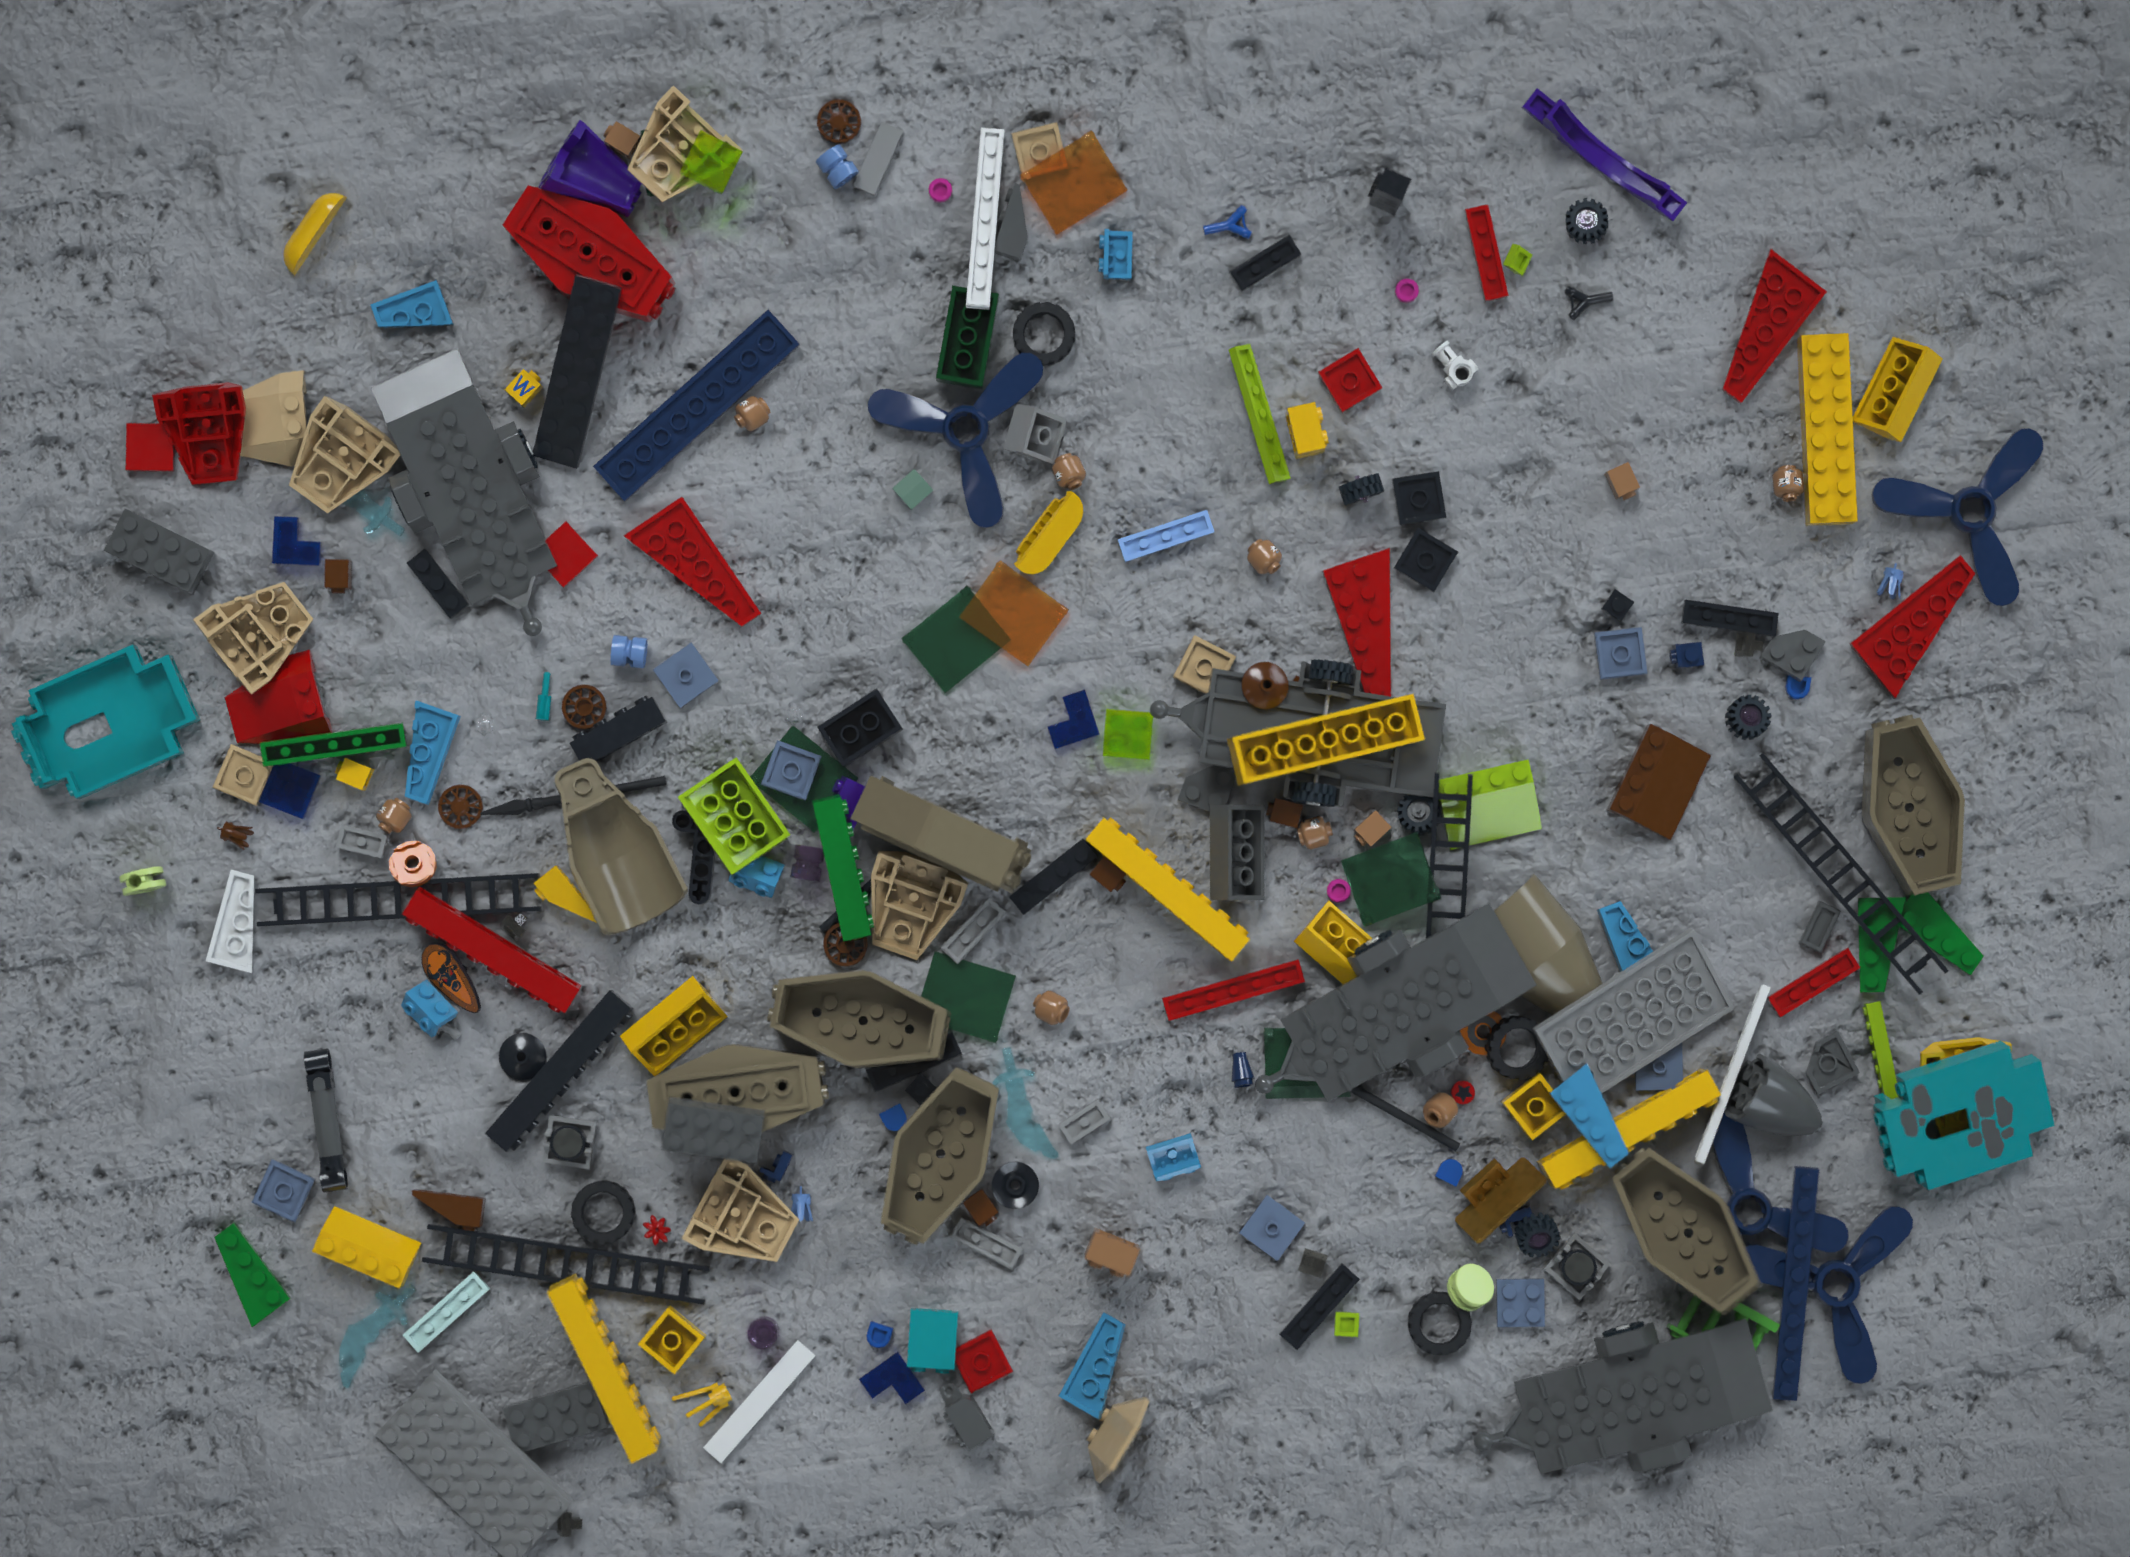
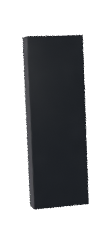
M1289 234L1230 270L1229 273L1240 291L1243 292L1302 254Z

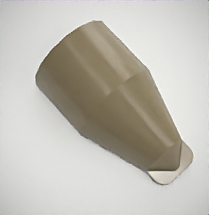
M586 758L556 773L554 783L561 797L570 870L601 932L604 935H611L630 930L660 916L679 903L687 894L688 888L657 827L604 776L599 764L593 759Z
M1534 873L1522 887L1494 910L1536 983L1535 987L1520 995L1521 997L1553 1016L1603 984L1580 926Z

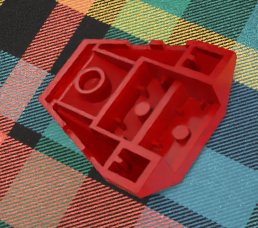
M226 382L186 386L153 394L157 420L165 428L169 436L167 439L171 445H174L179 455L178 459L191 484L238 480L246 414L242 385Z
M310 649L288 655L272 680L252 695L242 685L224 697L237 743L260 744V742L332 732L329 718L325 716L314 675L316 669Z

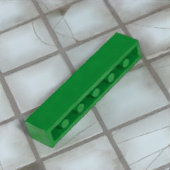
M403 722L260 742L263 767L406 747Z
M839 794L812 800L843 941L870 936V929L874 928L872 915H867L865 906L869 905L867 892L861 891L860 883L864 882L862 869H857L855 860H858L859 856L856 845L851 846L850 837L854 836L851 822L846 823L845 814L849 813L846 799L841 800Z

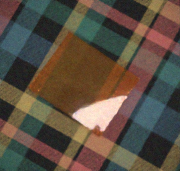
M1092 130L1020 174L1021 180L1028 188L1056 235L1128 191Z
M1000 560L996 563L990 575L959 618L1028 667L1060 621L1067 615L1069 609Z

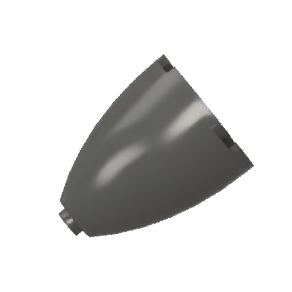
M1757 1054L1756 1059L1752 1062L1747 1060L1741 1066L1731 1091L1729 1102H1727L1724 1110L1727 1117L1750 1128L1784 1136L1811 1135L1820 1130L1823 1121L1821 1120L1822 1116L1816 1103L1802 1084L1787 1070L1762 1054Z

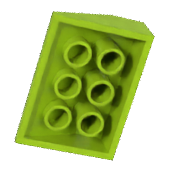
M737 757L677 797L731 875L763 856L790 836L786 827Z
M1529 759L1439 780V793L1467 795L1468 774H1473L1469 846L1542 829ZM1438 800L1442 817H1466V801ZM1444 824L1448 841L1464 842V824Z

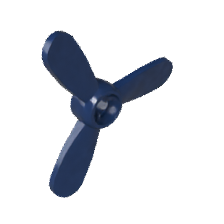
M1031 353L1016 355L991 380L973 406L961 405L953 408L949 413L920 398L891 389H880L874 392L868 401V412L872 419L884 425L908 431L943 434L949 446L960 452L962 486L970 518L980 527H994L1003 517L1004 506L996 477L981 447L989 436L988 422L1018 403L1040 381L1043 375V365L1041 360ZM972 414V418L976 420L978 430H981V432L971 441L960 444V440L954 435L951 424L955 423L960 417Z
M2030 428L2019 429L2014 432L1993 457L1977 487L1969 486L1962 488L1952 495L1925 484L1897 478H1884L1877 482L1872 489V501L1879 510L1886 513L1910 517H1949L1950 522L1956 529L1969 534L1974 568L1987 600L1996 606L2009 605L2019 594V582L2007 552L1991 527L1996 517L1997 506L1995 500L2018 482L2033 466L2043 451V440L2040 434ZM1969 497L1980 498L1985 509L1983 521L1965 522L1960 514L1961 499L1965 500Z
M1724 1112L1712 1146L1717 1163L1732 1193L1726 1204L1731 1210L1741 1235H1754L1761 1233L1767 1228L1787 1238L1790 1208L1772 1207L1770 1199L1763 1192L1754 1188L1752 1157L1744 1125L1727 1117ZM1750 1196H1752L1760 1205L1763 1218L1745 1227L1738 1219L1734 1206H1737L1744 1199H1750ZM1815 1212L1812 1248L1824 1252H1837L1843 1249L1849 1238L1846 1225L1838 1218Z
M1889 1206L1884 1209L1860 1234L1843 1261H1827L1818 1268L1810 1264L1808 1289H1812L1816 1298L1824 1305L1831 1307L1834 1343L1840 1366L1845 1377L1853 1383H1866L1877 1372L1876 1357L1869 1333L1853 1301L1857 1298L1861 1288L1860 1276L1893 1252L1907 1238L1913 1228V1219L1910 1213L1899 1206ZM1760 1245L1747 1246V1251L1761 1283L1783 1287L1786 1253ZM1833 1269L1844 1273L1847 1278H1850L1846 1293L1839 1299L1829 1295L1822 1289L1826 1275Z

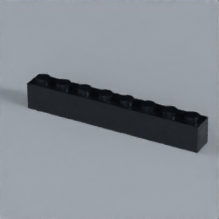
M609 990L485 1134L505 1152H508L510 1149L515 1151L524 1141L521 1139L526 1131L531 1133L539 1124L536 1119L542 1113L546 1115L554 1107L555 1104L552 1101L557 1095L562 1097L568 1091L570 1080L573 1077L578 1079L586 1070L583 1067L589 1059L594 1061L601 1053L599 1047L604 1041L609 1043L616 1036L617 1032L614 1030L621 1023L624 1026L633 1016L630 1013L633 1007L613 990Z

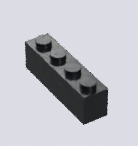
M1385 167L1383 173L1378 171L1368 194V197L1371 198L1369 204L1395 216L1412 179Z
M647 695L634 702L636 706L627 710L624 707L614 713L615 718L609 721L602 719L593 725L595 729L586 733L583 730L572 737L574 740L569 744L578 760L590 758L598 762L668 723L653 697L648 698Z

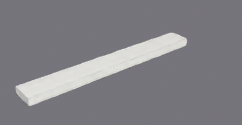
M981 128L966 308L990 310L1004 129Z
M1761 985L1758 987L1720 1088L1721 1096L1717 1097L1718 1102L1714 1104L1693 1160L1694 1163L1701 1166L1706 1161L1771 988L1769 986Z

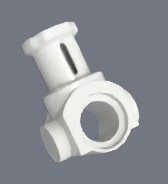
M1447 340L1431 354L1437 356L1445 366L1443 371L1447 374V377L1444 380L1454 390L1458 386L1466 385L1471 380L1473 374L1479 369L1473 360H1465L1461 355L1457 356L1450 348V343ZM1464 369L1468 375L1467 379L1459 380L1455 375L1456 370Z

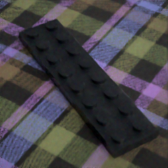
M579 274L575 275L533 448V456L576 469L579 467L623 287Z

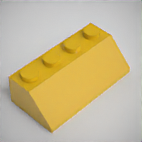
M1892 337L1853 415V422L1882 437L1902 442L1943 358L1927 346Z
M1328 900L1304 927L1294 942L1338 981L1345 984L1357 977L1347 958L1354 956L1356 948L1373 938Z
M691 976L621 1034L620 1037L629 1051L655 1077L728 1016L697 979Z
M334 1206L319 1233L312 1252L400 1289L406 1282L422 1242Z

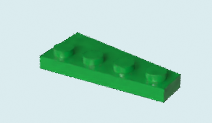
M1928 892L1908 896L1902 913L1905 920L1930 949L1966 974L1971 975L1984 955ZM1900 923L1899 927L1910 934L1904 925Z
M1887 897L1902 915L1906 897ZM1858 898V916L1862 915L1881 898ZM1884 903L1863 922L1875 935L1896 916ZM1901 922L1879 939L1890 953L1895 949ZM1859 925L1860 993L1885 992L1891 962Z
M232 1223L214 1237L251 1327L257 1325L291 1299L236 1223Z

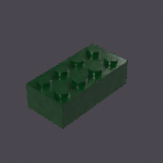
M952 285L936 382L983 390L999 294L991 292L990 310L966 308L967 288Z

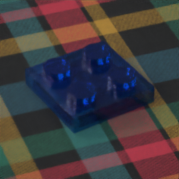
M291 763L273 765L259 802L305 819L321 775Z

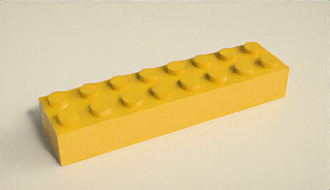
M1849 333L1801 335L1797 338L1805 523L1806 526L1854 524L1858 520Z
M1414 694L1235 736L1227 739L1239 786L1425 740Z
M1111 817L1108 820L1103 818L1085 841L1225 958L1233 961L1250 939L1247 937L1249 932L1239 924L1236 926L1232 925L1228 921L1231 917L1223 910H1214L1210 906L1212 901L1202 893L1199 896L1192 891L1194 886L1184 878L1181 881L1174 876L1176 871L1166 863L1160 865L1155 860L1158 856L1148 848L1142 850L1137 845L1139 840L1128 832L1127 835H1124L1119 830L1121 825Z
M1699 1069L1677 1083L1675 1085L1676 1088L1662 1090L1613 1118L1628 1152L1634 1150V1144L1639 1141L1646 1143L1655 1138V1132L1659 1130L1667 1131L1677 1125L1675 1121L1684 1118L1686 1120L1696 1115V1109L1705 1106V1108H1708L1718 1102L1717 1097L1721 1096V1093L1708 1070ZM1583 1135L1536 1161L1549 1185L1561 1190L1572 1185V1179L1580 1176L1584 1178L1593 1173V1167L1597 1165H1602L1603 1167L1606 1165Z
M575 1273L551 1285L547 1294L632 1464L657 1452L661 1435L656 1426H651L649 1422L651 1416L646 1405L641 1406L638 1397L640 1393L635 1383L630 1384L629 1370L624 1362L620 1363L618 1359L619 1350L615 1342H610L607 1337L609 1330L604 1320L599 1321L597 1317V1305L593 1298L589 1300L586 1294L588 1288L582 1277L578 1278Z

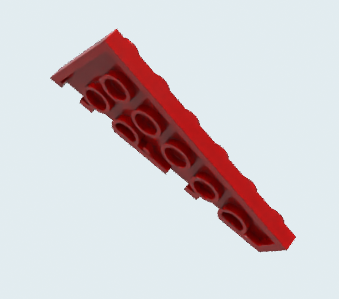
M1772 249L1769 250L1722 387L1726 394L1740 404L1827 292Z
M680 497L624 535L630 542L741 627L761 615V612L683 497Z
M1390 548L1331 567L1322 572L1356 670H1361L1360 683L1363 692L1391 697Z
M1961 555L1850 643V646L1893 699L1899 694L1900 689L1910 677L1918 661L1926 652L1940 630L1941 625L1949 616L1957 600L1975 575V572Z

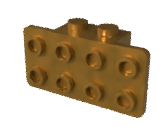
M1521 1157L1507 1171L1494 1158L1460 1189L1461 1193L1471 1204L1456 1216L1455 1222L1476 1243H1481L1546 1184L1547 1179L1525 1157Z

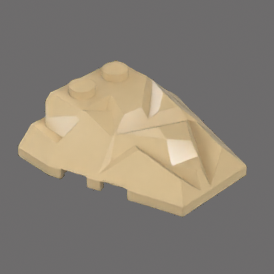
M282 582L255 591V593L244 597H236L234 600L223 604L212 605L194 618L193 621L236 679L252 695L272 680L289 653L312 623L313 618L286 583Z

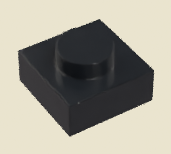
M1614 589L1601 609L1621 622L1634 604V601Z
M920 1073L905 1091L922 1105L937 1087Z

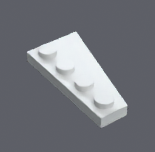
M231 869L206 957L207 962L252 973L254 875Z

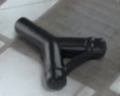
M1569 286L1565 289V294L1569 296L1571 301L1569 317L1572 320L1578 318L1589 305L1613 301L1612 292L1586 295ZM1572 298L1581 301L1575 308Z

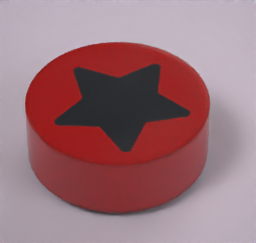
M1461 1080L1452 1086L1451 1096L1459 1104H1468L1475 1096V1089L1470 1082Z

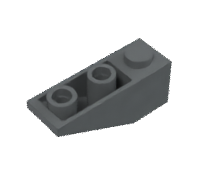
M1015 183L1013 189H1008L1005 201L1009 202L1006 211L1002 210L1000 213L998 224H1001L999 233H996L994 254L1021 262L1028 236L1020 184Z

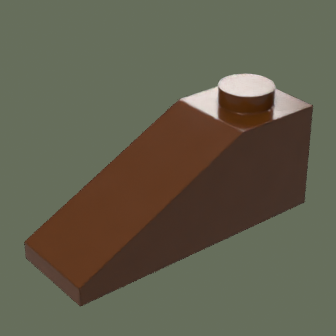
M420 1189L412 1190L414 1197L454 1224L462 1225V1230L476 1231V1227H482L486 1198Z

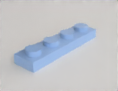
M1204 510L1118 539L1124 561L1128 562L1212 534L1215 531L1208 511Z

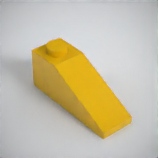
M555 865L534 882L537 887L534 891L542 901L547 899L557 906L597 923L583 895L558 865Z

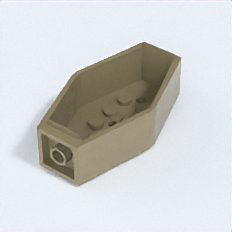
M1911 714L1895 718L1894 724H1890L1889 720L1871 724L1872 729L1865 731L1862 818L1866 828L1906 896L1961 884L1965 806L1963 790L1920 717L1913 719ZM1896 757L1902 760L1900 766L1894 765L1893 761ZM1907 803H1911L1913 805V810L1911 812H1907L1905 810V805ZM1918 849H1922L1924 851V856L1922 858H1918L1916 856V851Z
M870 776L851 816L852 820L862 824V830L996 892L1001 888L1012 893L1014 889L1018 888L1021 882L1020 875L1022 870L1031 861L1030 853L1032 850L1027 848V842L1018 837L1013 841L940 806L894 786L895 782L884 776L880 780Z
M861 970L779 979L778 985L774 984L772 998L775 999L774 1007L769 1009L767 1022H771L770 1027L849 1067L860 1069L943 1060L951 1012L873 972ZM815 1008L821 1009L822 1013L819 1017L813 1015ZM862 1016L868 1019L866 1025H860L859 1019ZM907 1025L914 1027L913 1033H906L905 1028Z
M731 1044L720 1047L646 1080L652 1128L665 1129L670 1097L683 1099L688 1094L692 1097V1100L765 1110L762 1132L826 1104L825 1100L829 1099L828 1085H823L822 1076L826 1075L825 1062L820 1061L819 1056L748 1045ZM780 1082H785L787 1084V1089L785 1091H780L778 1089V1084ZM733 1088L739 1090L740 1094L738 1097L731 1096L730 1092Z
M956 1067L900 1128L894 1139L880 1222L884 1224V1230L895 1235L897 1232L906 1235L905 1240L915 1245H918L919 1242L924 1244L981 1181L986 1169L999 1092L998 1086ZM960 1106L966 1109V1113L963 1116L957 1113V1108ZM943 1149L945 1156L938 1158L936 1156L937 1150ZM917 1192L924 1194L925 1197L922 1201L916 1200L915 1195Z
M1640 1149L1632 1156L1634 1160L1628 1165L1623 1163L1614 1171L1616 1175L1612 1179L1644 1256L1650 1264L1726 1315L1762 1286L1729 1206L1719 1195L1652 1149ZM1658 1191L1663 1193V1198L1659 1201L1654 1198V1194ZM1686 1229L1693 1230L1692 1237L1687 1238L1684 1235ZM1717 1266H1722L1724 1269L1721 1275H1717L1714 1271Z

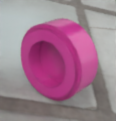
M937 178L929 185V195L935 202H946L952 195V186L946 179Z
M1402 279L1395 287V295L1403 303L1414 301L1419 293V287L1412 279Z
M1335 879L1328 884L1326 891L1330 900L1340 903L1348 899L1351 889L1345 880Z

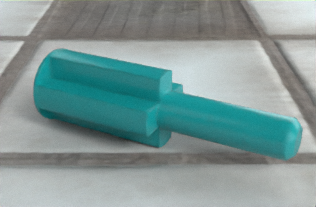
M544 672L542 693L538 695L535 719L540 721H549L551 696H548L550 672Z

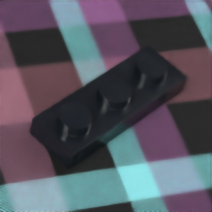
M423 549L407 562V565L450 619L469 605L426 549Z

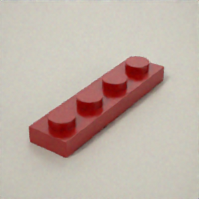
M1486 204L1465 209L1484 300L1487 302L1508 297L1489 206Z
M1845 948L1769 995L1767 999L1778 1017L1781 1018L1860 969V966L1849 948Z

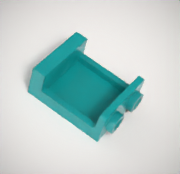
M911 1308L907 1367H912L914 1372H926V1368H933L935 1373L949 1374L950 1370L955 1369L959 1311Z

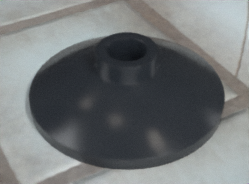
M517 1033L508 1037L503 1042L499 1051L501 1068L508 1076L517 1080L533 1078L546 1062L544 1045L537 1037L528 1033ZM523 1052L526 1055L524 1061L518 1060V1053Z
M1006 1163L993 1176V1195L1006 1208H1024L1031 1204L1038 1194V1177L1035 1171L1025 1163ZM1012 1181H1018L1020 1183V1187L1018 1189H1012Z

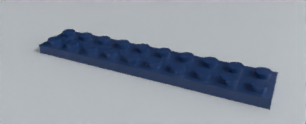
M768 309L593 467L626 502L798 348L800 344Z

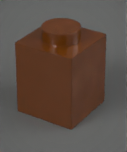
M325 559L324 588L331 590L332 594H345V590H352V561Z
M1275 798L1274 802H1269L1266 816H1269L1268 822L1296 829L1303 805Z
M1105 856L1089 874L1110 893L1113 890L1118 892L1126 883V880L1123 879L1126 874Z
M982 1188L963 1201V1205L979 1226L983 1223L985 1226H988L997 1219L995 1214L999 1211Z

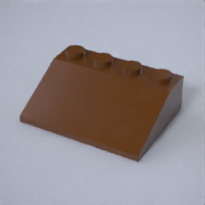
M1648 724L1607 810L1671 840L1711 755L1653 724Z

